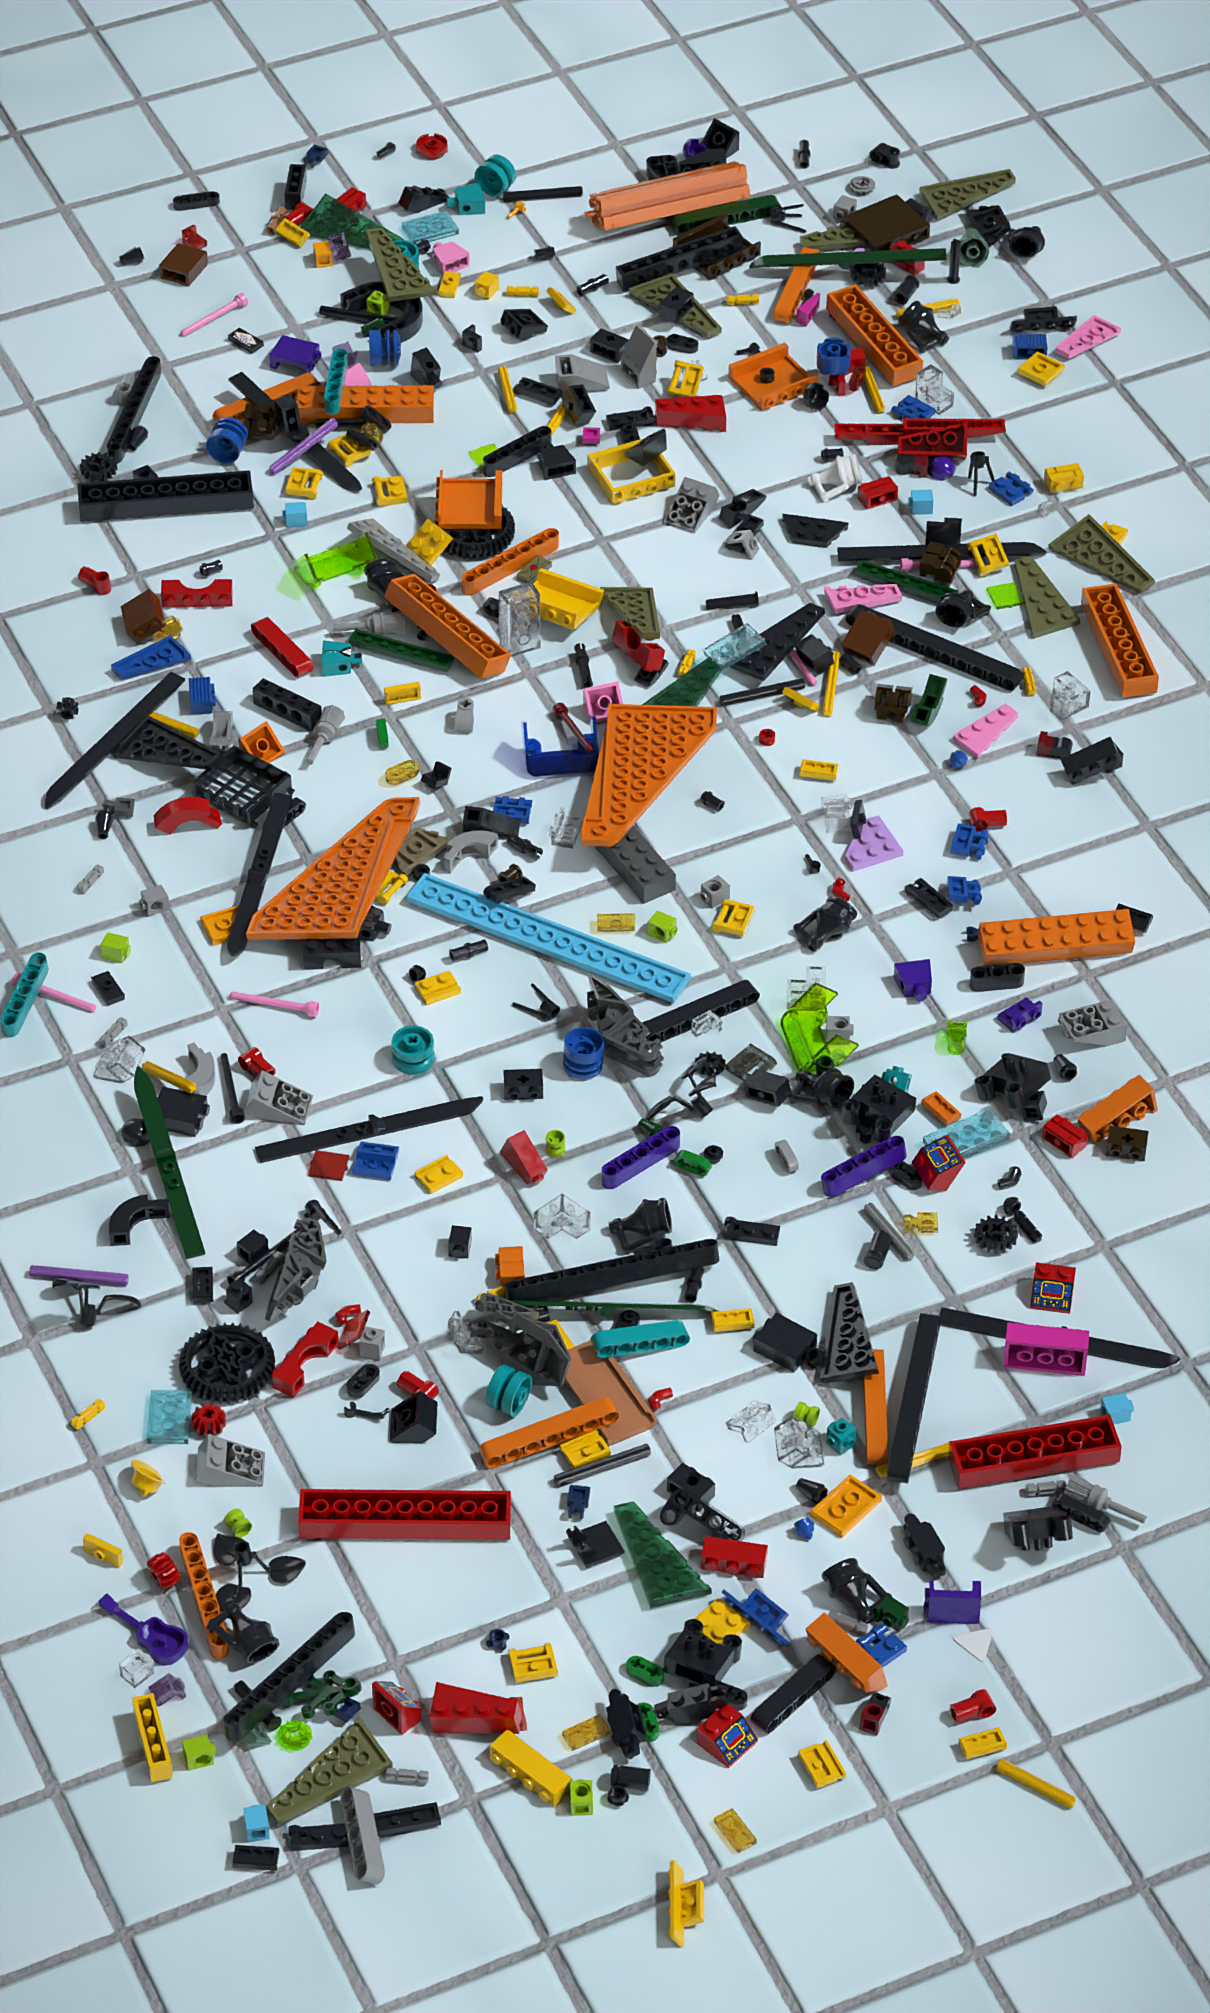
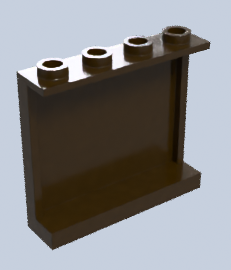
M897 194L843 216V223L847 224L872 248V251L890 250V247L899 240L911 246L930 238V224Z
M722 214L673 238V247L730 228L728 226V216ZM742 236V250L693 268L711 280L760 256L761 242L758 241L752 244Z

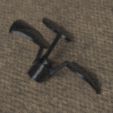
M705 1057L689 1066L680 1077L681 1079L689 1077L694 1087L688 1094L689 1097L697 1094L690 1101L692 1105L690 1106L679 1098L671 1097L670 1095L652 1107L647 1116L648 1121L674 1101L685 1106L691 1112L695 1110L700 1118H704L713 1110L711 1105L702 1096L701 1091L717 1087L716 1076L712 1074L698 1085H696L693 1079L694 1072L698 1071L706 1062Z
M65 1278L52 1279V1288L60 1285H69L79 1291V1324L95 1326L96 1315H100L104 1303L108 1300L129 1301L141 1308V1302L137 1298L129 1295L112 1294L104 1296L98 1309H95L96 1305L88 1304V1290H100V1286ZM82 1288L85 1290L84 1301Z
M217 1533L213 1547L215 1560L221 1565H231L236 1560L238 1565V1585L226 1584L216 1593L220 1611H224L222 1607L229 1600L238 1603L241 1609L249 1603L251 1590L248 1587H242V1566L249 1565L253 1558L266 1572H271L270 1576L274 1582L282 1584L296 1579L304 1569L306 1561L293 1556H279L270 1561L269 1568L256 1555L255 1551L251 1552L249 1543L244 1539Z

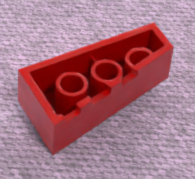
M722 395L655 399L656 426L679 428L682 425L688 429L704 427L707 431H712V428L720 429V432H726V411Z
M968 422L898 437V456L906 454L928 455V458L946 456L950 459H966Z
M436 1682L429 1719L434 1733L503 1734L508 1729L513 1734H519L522 1714L517 1700Z

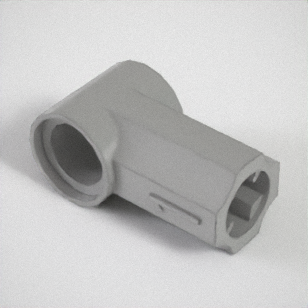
M128 373L124 376L122 382L116 386L117 403L120 405H125L137 377L134 374Z

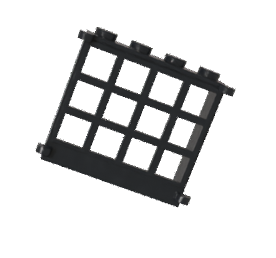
M235 745L223 754L224 758L213 770H205L192 781L193 795L195 797L209 800L211 805L254 828L258 826V822L255 820L270 807L274 792L281 794L288 792L291 795L295 792V789L292 788L291 774ZM232 764L243 767L237 774L227 770ZM247 770L256 774L250 781L241 777ZM222 773L232 777L225 784L216 779ZM261 777L270 781L264 788L254 784ZM236 780L246 784L239 791L230 787ZM212 782L221 787L215 793L211 789H205ZM249 787L259 791L253 798L243 794ZM224 790L235 794L228 801L224 796L219 797ZM238 797L249 801L243 807L240 804H233Z

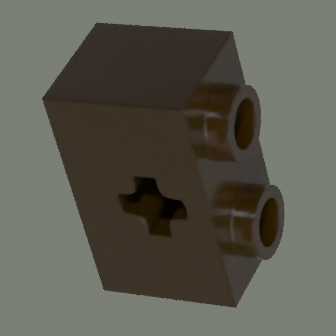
M1109 1126L1105 1156L1145 1161L1149 1131Z

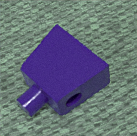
M930 959L894 964L893 977L904 997L915 996L917 1001H924L927 995L931 993L932 988Z

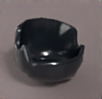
M813 382L805 388L803 398L808 407L822 409L827 405L829 391L824 389V385Z
M134 1117L127 1120L122 1126L121 1133L124 1141H129L133 1147L143 1146L150 1142L143 1118Z

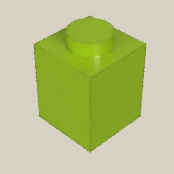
M107 932L100 944L101 958L123 963L126 956L128 957L131 952L129 937Z

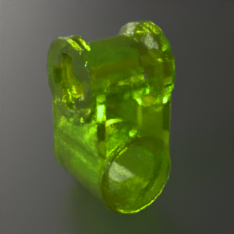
M948 1020V1051L953 1055H960L965 1051L967 1021L952 1022Z

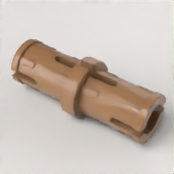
M279 206L275 214L271 216L270 223L265 229L268 234L274 235L276 233L275 229L282 222V217L287 214L285 207Z

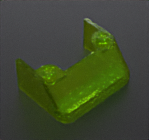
M366 532L355 541L310 557L306 553L295 561L293 566L307 586L316 588L322 585L321 582L357 569L359 572L363 571L367 564L375 561L378 557L368 532Z
M816 982L783 1014L780 1021L797 1068L809 1072L816 1071L815 1061L820 1056L827 1055L831 1057L834 1067H838L859 1047L858 1043L837 1034L826 1043L820 1027L826 1023L828 1016L826 1006L838 995V992Z

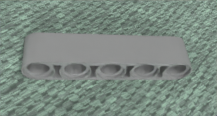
M346 1787L341 1793L340 1802L355 1876L358 1880L380 1884L385 1875V1868L370 1795L366 1791Z

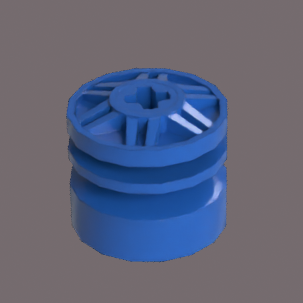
M369 330L370 366L381 365L382 358H386L387 364L390 365V358L393 357L394 365H399L401 339L398 330H394V337H390L389 330L386 331L385 337H382L380 330Z
M223 417L218 419L205 444L208 454L214 460L221 463L236 461L248 438V430L242 422L235 418Z
M586 1027L575 1028L566 1034L563 1054V1068L566 1073L578 1079H588L595 1077L601 1072L605 1042L602 1034L597 1030Z

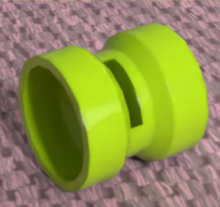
M551 1130L546 1134V1153L551 1157H560L565 1153V1134L560 1130Z
M799 1401L793 1420L799 1423L805 1422L808 1426L814 1427L819 1418L820 1408L816 1406L810 1407L806 1403Z
M236 1508L226 1514L224 1523L228 1528H232V1533L236 1537L242 1538L251 1531L253 1525L248 1518H244V1513L239 1508Z

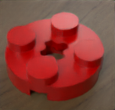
M424 134L416 141V152L421 156L428 157L429 160H436L437 157L448 152L447 139L440 134H434V136Z

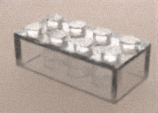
M532 582L499 591V645L508 651L511 657L541 648L540 593Z

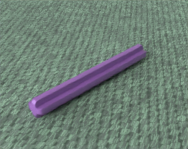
M331 418L270 465V471L273 474H277L338 427V422Z
M31 1265L29 1269L30 1276L37 1278H65L80 1282L127 1286L129 1282L128 1274L39 1265Z

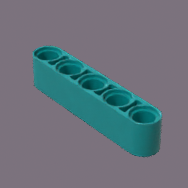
M335 349L331 356L324 394L325 412L330 415L337 414L341 407L348 369L347 351L344 349Z
M41 952L34 953L29 958L1 1016L2 1031L7 1037H14L20 1032L48 974L47 958Z
M673 1320L598 1331L591 1336L590 1341L599 1358H609L683 1347L689 1343L690 1336L682 1321Z

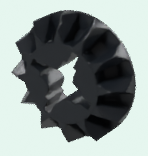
M708 1051L705 1054L700 1053L699 1057L695 1058V1063L704 1057L706 1058V1062L698 1070L700 1074L705 1076L712 1074L716 1076L722 1073L726 1066L722 1054L717 1055L715 1051L713 1053Z

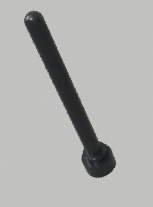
M222 1053L220 1059L231 1106L228 1113L229 1120L233 1124H240L245 1120L244 1111L238 1106L228 1055Z
M296 1229L292 1233L300 1234V1231ZM292 1233L243 1270L233 1271L227 1276L229 1285L235 1280L242 1279L245 1281V1277L263 1265L269 1258H272L271 1256L276 1251L280 1252L284 1249Z

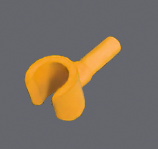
M516 202L515 209L507 215V218L510 219L518 211L524 213L526 211V207H524L526 203Z

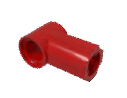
M300 202L296 205L294 211L285 215L282 219L286 218L295 225L304 220L311 222L315 218L316 211L304 202Z
M86 566L80 569L78 579L94 587L97 594L105 595L111 591L110 577L107 572H97Z
M975 807L969 811L971 826H976V832H981L990 826L1007 825L1006 810L985 811L981 807Z
M256 1047L251 1048L238 1057L241 1068L245 1071H252L256 1076L262 1070L273 1076L276 1074V1069L263 1058L261 1051Z
M409 1371L402 1372L397 1380V1386L411 1396L418 1391L423 1392L432 1399L439 1395V1389L432 1381L427 1380L424 1382Z
M980 1689L974 1692L970 1698L950 1705L952 1718L957 1723L977 1716L988 1718L997 1710L986 1689Z

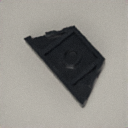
M999 205L979 206V209H970L969 206L964 207V211L973 228L981 234L989 247L1011 230L1010 223Z
M782 514V521L785 522L790 539L795 544L827 548L832 544V541L840 537V533L843 530L847 531L849 522Z

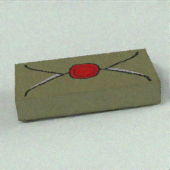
M537 555L517 573V579L532 585L537 580L538 570L541 568L549 570L552 567V562Z

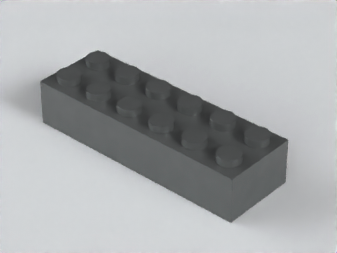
M634 826L614 846H594L643 904L676 890V874Z

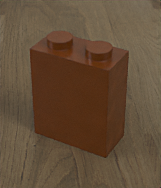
M177 243L159 264L160 278L189 287L208 265L207 251Z
M150 589L120 606L126 633L136 644L166 627L160 599Z
M861 610L841 643L843 652L875 666L895 632L893 623L888 618L882 619L871 611Z

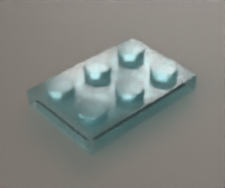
M447 211L402 222V229L414 244L420 243L423 239L431 242L459 234V228Z
M746 623L702 650L704 655L722 671L765 646L766 641Z
M151 1390L146 1437L147 1444L189 1443L193 1396L191 1390Z

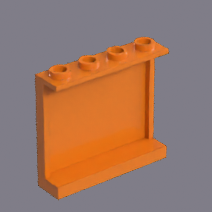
M786 343L729 365L728 378L761 411L800 396L809 384L813 382L818 383V374L810 376L788 355L789 346ZM768 367L775 371V379L772 383L760 381V370L762 368Z
M440 470V477H436V487H439L436 488V499L439 500H435V510H438L435 511V521L438 522V527L441 529H501L503 470H496L495 479L443 478V470Z

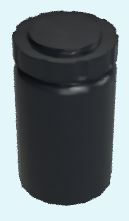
M909 198L906 201L928 223L931 222L934 216L932 210L913 198Z
M912 275L906 276L893 293L894 300L898 304H906L918 289L919 280Z
M876 1231L873 1234L864 1257L866 1266L872 1269H879L883 1266L892 1243L890 1234L884 1231Z
M613 1765L610 1777L611 1787L620 1785L626 1789L648 1791L651 1769Z

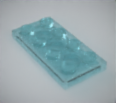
M988 1108L924 1136L922 1142L924 1145H927L945 1135H949L964 1159L1010 1139V1132Z

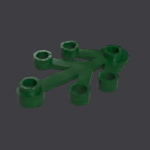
M328 1670L323 1674L325 1683L312 1675L303 1683V1686L305 1688L314 1687L315 1689L293 1692L281 1704L288 1707L293 1705L294 1701L315 1698L301 1708L303 1717L311 1719L315 1716V1709L331 1695H336L331 1701L325 1702L322 1706L324 1714L331 1716L336 1713V1706L347 1697H354L359 1694L362 1686L354 1677L343 1679L336 1675L335 1671Z

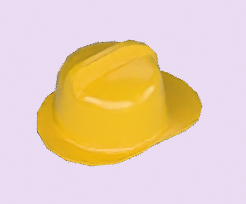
M139 1460L131 1461L134 1468L131 1483L137 1487L138 1493L142 1496H146L148 1493H155L162 1483L166 1484L158 1471L150 1465Z

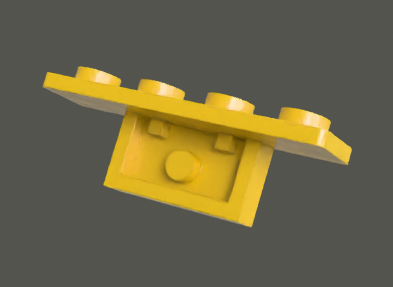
M675 1860L670 1861V1870H668V1878L670 1880V1889H668L670 1927L668 1928V1933L671 1940H674L679 1947L684 1946V1927L704 1922V1883L700 1879L684 1883L683 1869Z

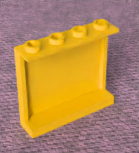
M541 568L538 570L537 581L522 593L513 592L511 608L575 630L602 606L604 590Z

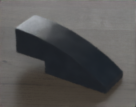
M755 489L733 497L732 503L721 508L719 520L734 526L743 521L748 514L751 515L765 501L767 496Z

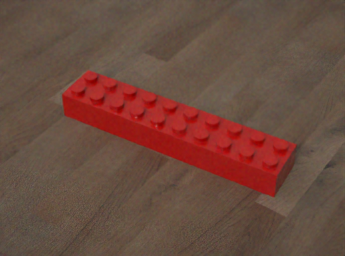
M300 1489L299 1538L510 1540L511 1491Z

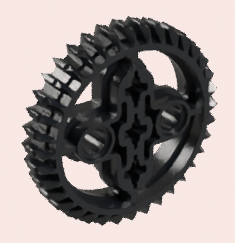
M502 504L501 527L504 526L505 529L494 539H492V535L497 534L499 529H442L453 538L445 548V551L450 552L451 555L456 554L457 558L462 556L464 559L468 557L470 560L472 558H477L478 560L480 557L485 559L486 556L492 557V554L498 555V552H503V549H507L508 545H511L514 538L515 523L511 512L504 508Z
M224 1322L221 1326L216 1323L215 1327L209 1325L207 1330L201 1328L200 1333L195 1332L194 1337H189L188 1342H185L179 1357L180 1376L187 1389H190L192 1394H197L198 1398L203 1397L205 1401L211 1399L212 1403L219 1401L222 1404L223 1401H227L230 1405L231 1401H236L238 1404L239 1399L246 1401L248 1396L253 1398L254 1393L260 1394L261 1389H265L266 1384H269L272 1372L275 1369L274 1350L267 1337H263L262 1332L257 1333L256 1328L250 1330L249 1325L243 1327L241 1323L238 1326L233 1322L231 1325H227ZM229 1340L240 1341L243 1343L232 1346ZM207 1346L208 1355L200 1358L197 1366L191 1368V1362L195 1355ZM263 1358L260 1370L247 1380L246 1371L254 1368L257 1360ZM222 1380L225 1386L213 1385L210 1383Z

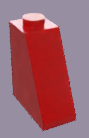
M523 1130L507 1138L500 1150L504 1159L527 1185L532 1182L534 1184L541 1182L548 1169L526 1131Z

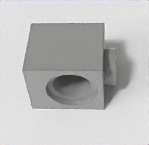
M842 195L834 204L833 218L843 221V216L855 212L857 199Z
M717 875L701 884V900L711 908H714L721 904L723 900L730 899V885Z
M162 884L140 891L141 899L139 904L148 916L170 910L169 897Z
M827 1016L826 1043H849L850 1036H853L854 1024H850V1016Z
M364 1327L359 1341L361 1358L380 1361L385 1348V1330Z

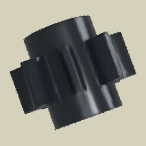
M63 697L62 702L57 701V714H60L63 719H73V714L78 715V702H75L73 698Z

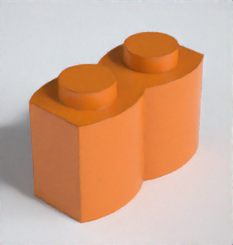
M523 1246L498 1247L499 1253H495V1266L499 1265V1268H496V1281L500 1280V1286H504L508 1281L525 1278Z

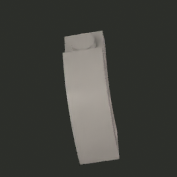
M214 711L213 731L209 745L216 751H227L231 748L233 711Z
M470 831L451 839L447 843V852L443 857L444 871L451 874L456 866L469 856L489 858L498 848V834L489 831Z
M195 1042L187 1045L188 1058L197 1070L185 1078L196 1084L195 1087L197 1089L193 1093L207 1096L215 1083L214 1058L211 1052L204 1053L203 1049L198 1048Z

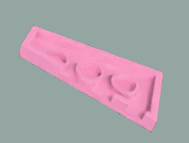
M1093 315L1056 346L1055 353L1070 359L1120 334L1121 328Z
M897 584L873 585L872 588L865 587L864 585H857V588L839 586V589H830V586H824V593L835 614L849 612L856 604L873 607L902 601V594Z
M1005 703L954 734L953 741L978 760L981 757V753L984 750L986 751L990 744L1000 737V733L1006 731L1018 718V712Z

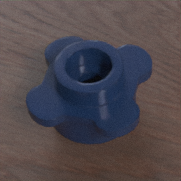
M494 1629L489 1632V1640L486 1641V1646L488 1648L494 1647L501 1651L507 1648L506 1642L510 1639V1635L502 1629Z

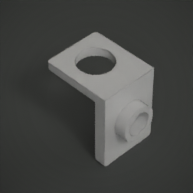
M751 530L733 532L727 540V544L742 542L749 558L753 559L760 548Z

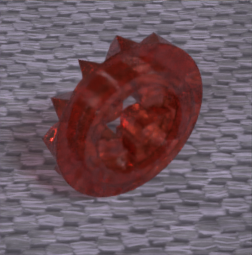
M860 365L853 371L849 379V390L854 392L861 387L866 373L864 366Z

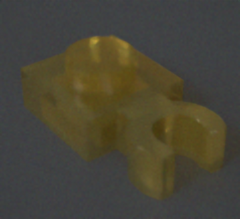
M917 1212V1217L906 1214L903 1217V1222H909L904 1223L905 1231L918 1228V1233H938L937 1212Z

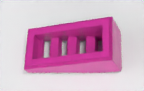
M816 293L797 308L796 320L798 323L804 326L809 324L820 307L819 293Z

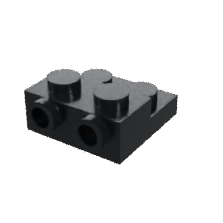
M504 309L500 320L501 325L505 326L510 331V334L518 339L531 338L533 333L546 332L548 325L531 309Z

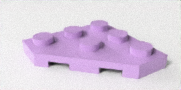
M877 815L866 819V824H863L861 838H853L845 854V861L854 872L901 857L904 851L881 817Z

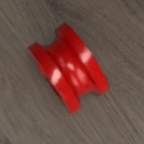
M771 729L761 730L759 733V743L763 746L773 745L775 743V732Z

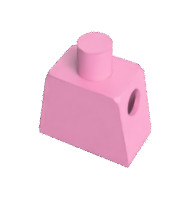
M450 241L445 244L437 242L433 246V262L443 276L445 271L456 272L469 267L470 253L455 242Z

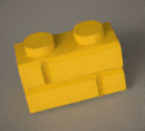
M1078 463L1045 468L1044 482L1050 493L1078 489L1083 487L1084 473Z

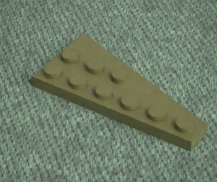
M1010 169L922 186L919 192L929 209L933 211L935 219L938 220L1015 184L1016 177Z
M845 223L840 224V227L837 228L829 227L824 232L816 231L800 236L802 249L807 247L817 250L869 246Z
M383 228L366 230V237L389 302L437 295L438 290L429 284L430 281L421 275L417 266L407 255L405 256L399 246L392 242L393 239Z
M671 273L629 288V294L659 310V302L676 287L687 289ZM695 298L693 307L678 321L707 338L722 333V327Z
M1090 514L1048 544L1050 549L1140 593L1155 583L1154 578Z
M1032 556L1016 559L1015 569L1023 594L1026 614L1029 618V626L1032 630V638H1038L1079 625L1080 618Z
M600 587V589L604 590L603 597L641 639L648 641L660 639L653 587Z
M358 1717L348 1730L346 1729L341 1733V1737L334 1744H330L308 1765V1769L302 1775L299 1774L295 1778L294 1783L287 1789H283L267 1805V1811L277 1826H280L340 1795L344 1788H354L385 1772L387 1768H393V1763L360 1717Z

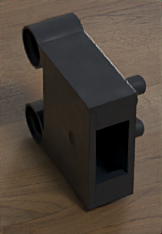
M1004 1053L1001 1055L1002 1059L985 1074L975 1079V1086L981 1101L991 1100L996 1096L995 1092L1006 1094L1008 1106L1011 1109H1019L1051 1079L1046 1062Z
M874 1074L851 1099H846L843 1102L841 1119L845 1124L853 1125L858 1122L859 1115L875 1123L874 1139L880 1143L890 1138L915 1111L917 1098Z
M1057 1506L1003 1513L1005 1534L1012 1540L1013 1546H1021L1023 1551L1030 1550L1031 1540H1034V1550L1041 1551L1043 1549L1042 1539H1044L1045 1548L1053 1547L1052 1537L1056 1541L1073 1539L1071 1516H1066Z
M689 1619L684 1623L683 1631L664 1656L663 1672L698 1686L707 1683L710 1687L717 1686L733 1663L740 1660L742 1639L737 1635L729 1634L723 1638V1643L720 1645L708 1640L706 1636H702L703 1624L701 1621Z

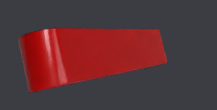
M269 617L251 624L253 635L295 677H300L313 670L311 659Z

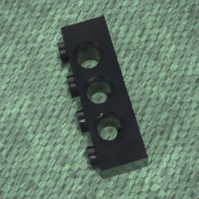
M263 678L252 688L253 704L312 732L317 721L320 720L322 714L321 705Z

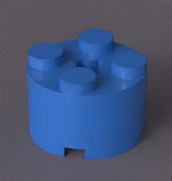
M827 338L824 339L823 343L817 345L816 365L822 375H845L850 367V344L848 342L847 344L844 343L843 339Z

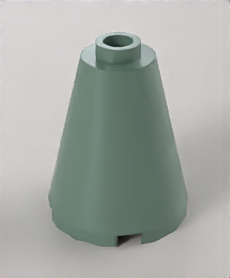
M969 228L965 230L960 240V262L965 266H980L987 261L989 246L976 229Z

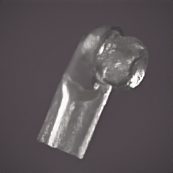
M953 304L951 310L939 309L938 318L951 319L961 313V305Z
M1049 499L1039 504L1038 515L1042 518L1047 517L1049 514L1048 509L1055 506V501Z

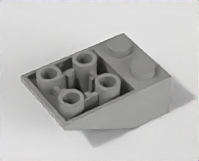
M637 324L621 356V371L640 389L656 382L657 342L645 329Z
M572 354L555 356V373L558 388L562 390V393L566 391L568 386L580 384L584 385L586 391L610 389L605 365Z
M684 477L664 519V523L696 533L713 511L720 496L716 487Z
M1112 999L1059 1013V1017L1074 1042L1110 1046L1126 1041L1127 1024Z
M262 1070L252 1082L244 1112L261 1120L305 1125L314 1095Z
M208 1434L198 1447L196 1481L219 1487H262L265 1452Z

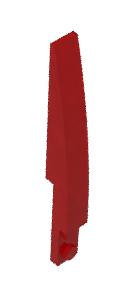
M903 418L902 424L834 423L835 440H868V445H898V437L944 428L950 425L962 424L963 422H968L967 439L1005 433L1006 426L1004 419Z

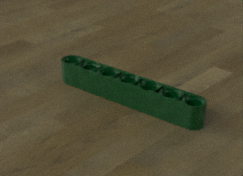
M767 195L676 214L672 217L671 222L676 232L681 235L722 214L728 216L729 226L771 217L772 209L782 206L775 195Z

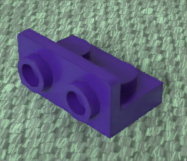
M1026 997L999 1013L997 1020L1011 1032H1015L1041 1016L1043 1003L1041 1001L1033 1003Z

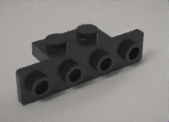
M1057 306L1029 308L1023 310L1024 320L1012 321L1009 329L1010 331L1022 332L1024 330L1037 331L1043 328L1050 330L1057 327L1071 328L1075 326L1077 316L1058 317Z

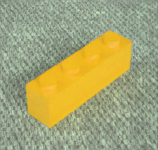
M154 1694L132 1697L133 1713L151 1783L173 1778L172 1764Z
M508 1729L490 1744L491 1761L495 1765H500L512 1778H517L528 1790H533L545 1803H550L555 1807L570 1794V1781H572V1778Z

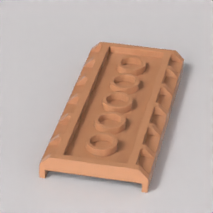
M591 1341L568 1349L571 1363L564 1382L579 1404L584 1405L603 1397H610L619 1413V1418L616 1422L597 1429L607 1444H617L650 1430L657 1424L656 1416L614 1357L599 1358Z

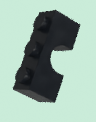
M360 938L303 940L304 970L323 969L324 961L330 958L340 960L342 968H361Z

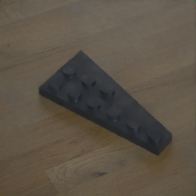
M808 603L721 657L720 663L765 681L825 614V609L813 603Z
M148 715L112 752L114 758L213 770L224 758L220 752Z
M853 1282L835 1285L833 1289L824 1348L825 1356L820 1374V1380L823 1384L879 1374L859 1297Z

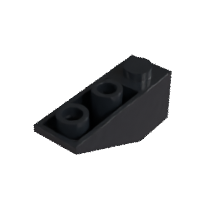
M723 148L708 149L678 162L680 173L726 163L725 152Z
M413 185L412 187L405 186L398 203L406 211L419 213L446 202V198L450 197L441 188H420Z
M465 806L463 832L489 831L503 837H510L512 833L518 836L521 821L485 808Z

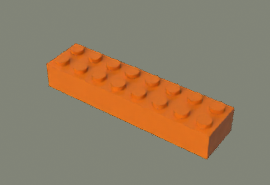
M856 284L827 293L826 310L858 347L863 348L864 354L892 386L922 377L923 360Z
M434 385L344 386L340 411L334 415L325 412L324 394L326 386H298L297 404L301 424H315L316 419H362L361 410L366 405L373 407L386 417L390 423H434Z
M416 574L399 577L390 581L384 598L391 605L399 609L403 615L411 619L416 626L424 630L428 636L437 641L440 646L449 651L453 657L462 662L477 677L483 679L505 672L511 654Z
M1117 584L1082 588L1081 606L1122 698L1157 693L1159 676Z
M1129 909L981 922L977 932L983 966L1132 953L1135 945Z

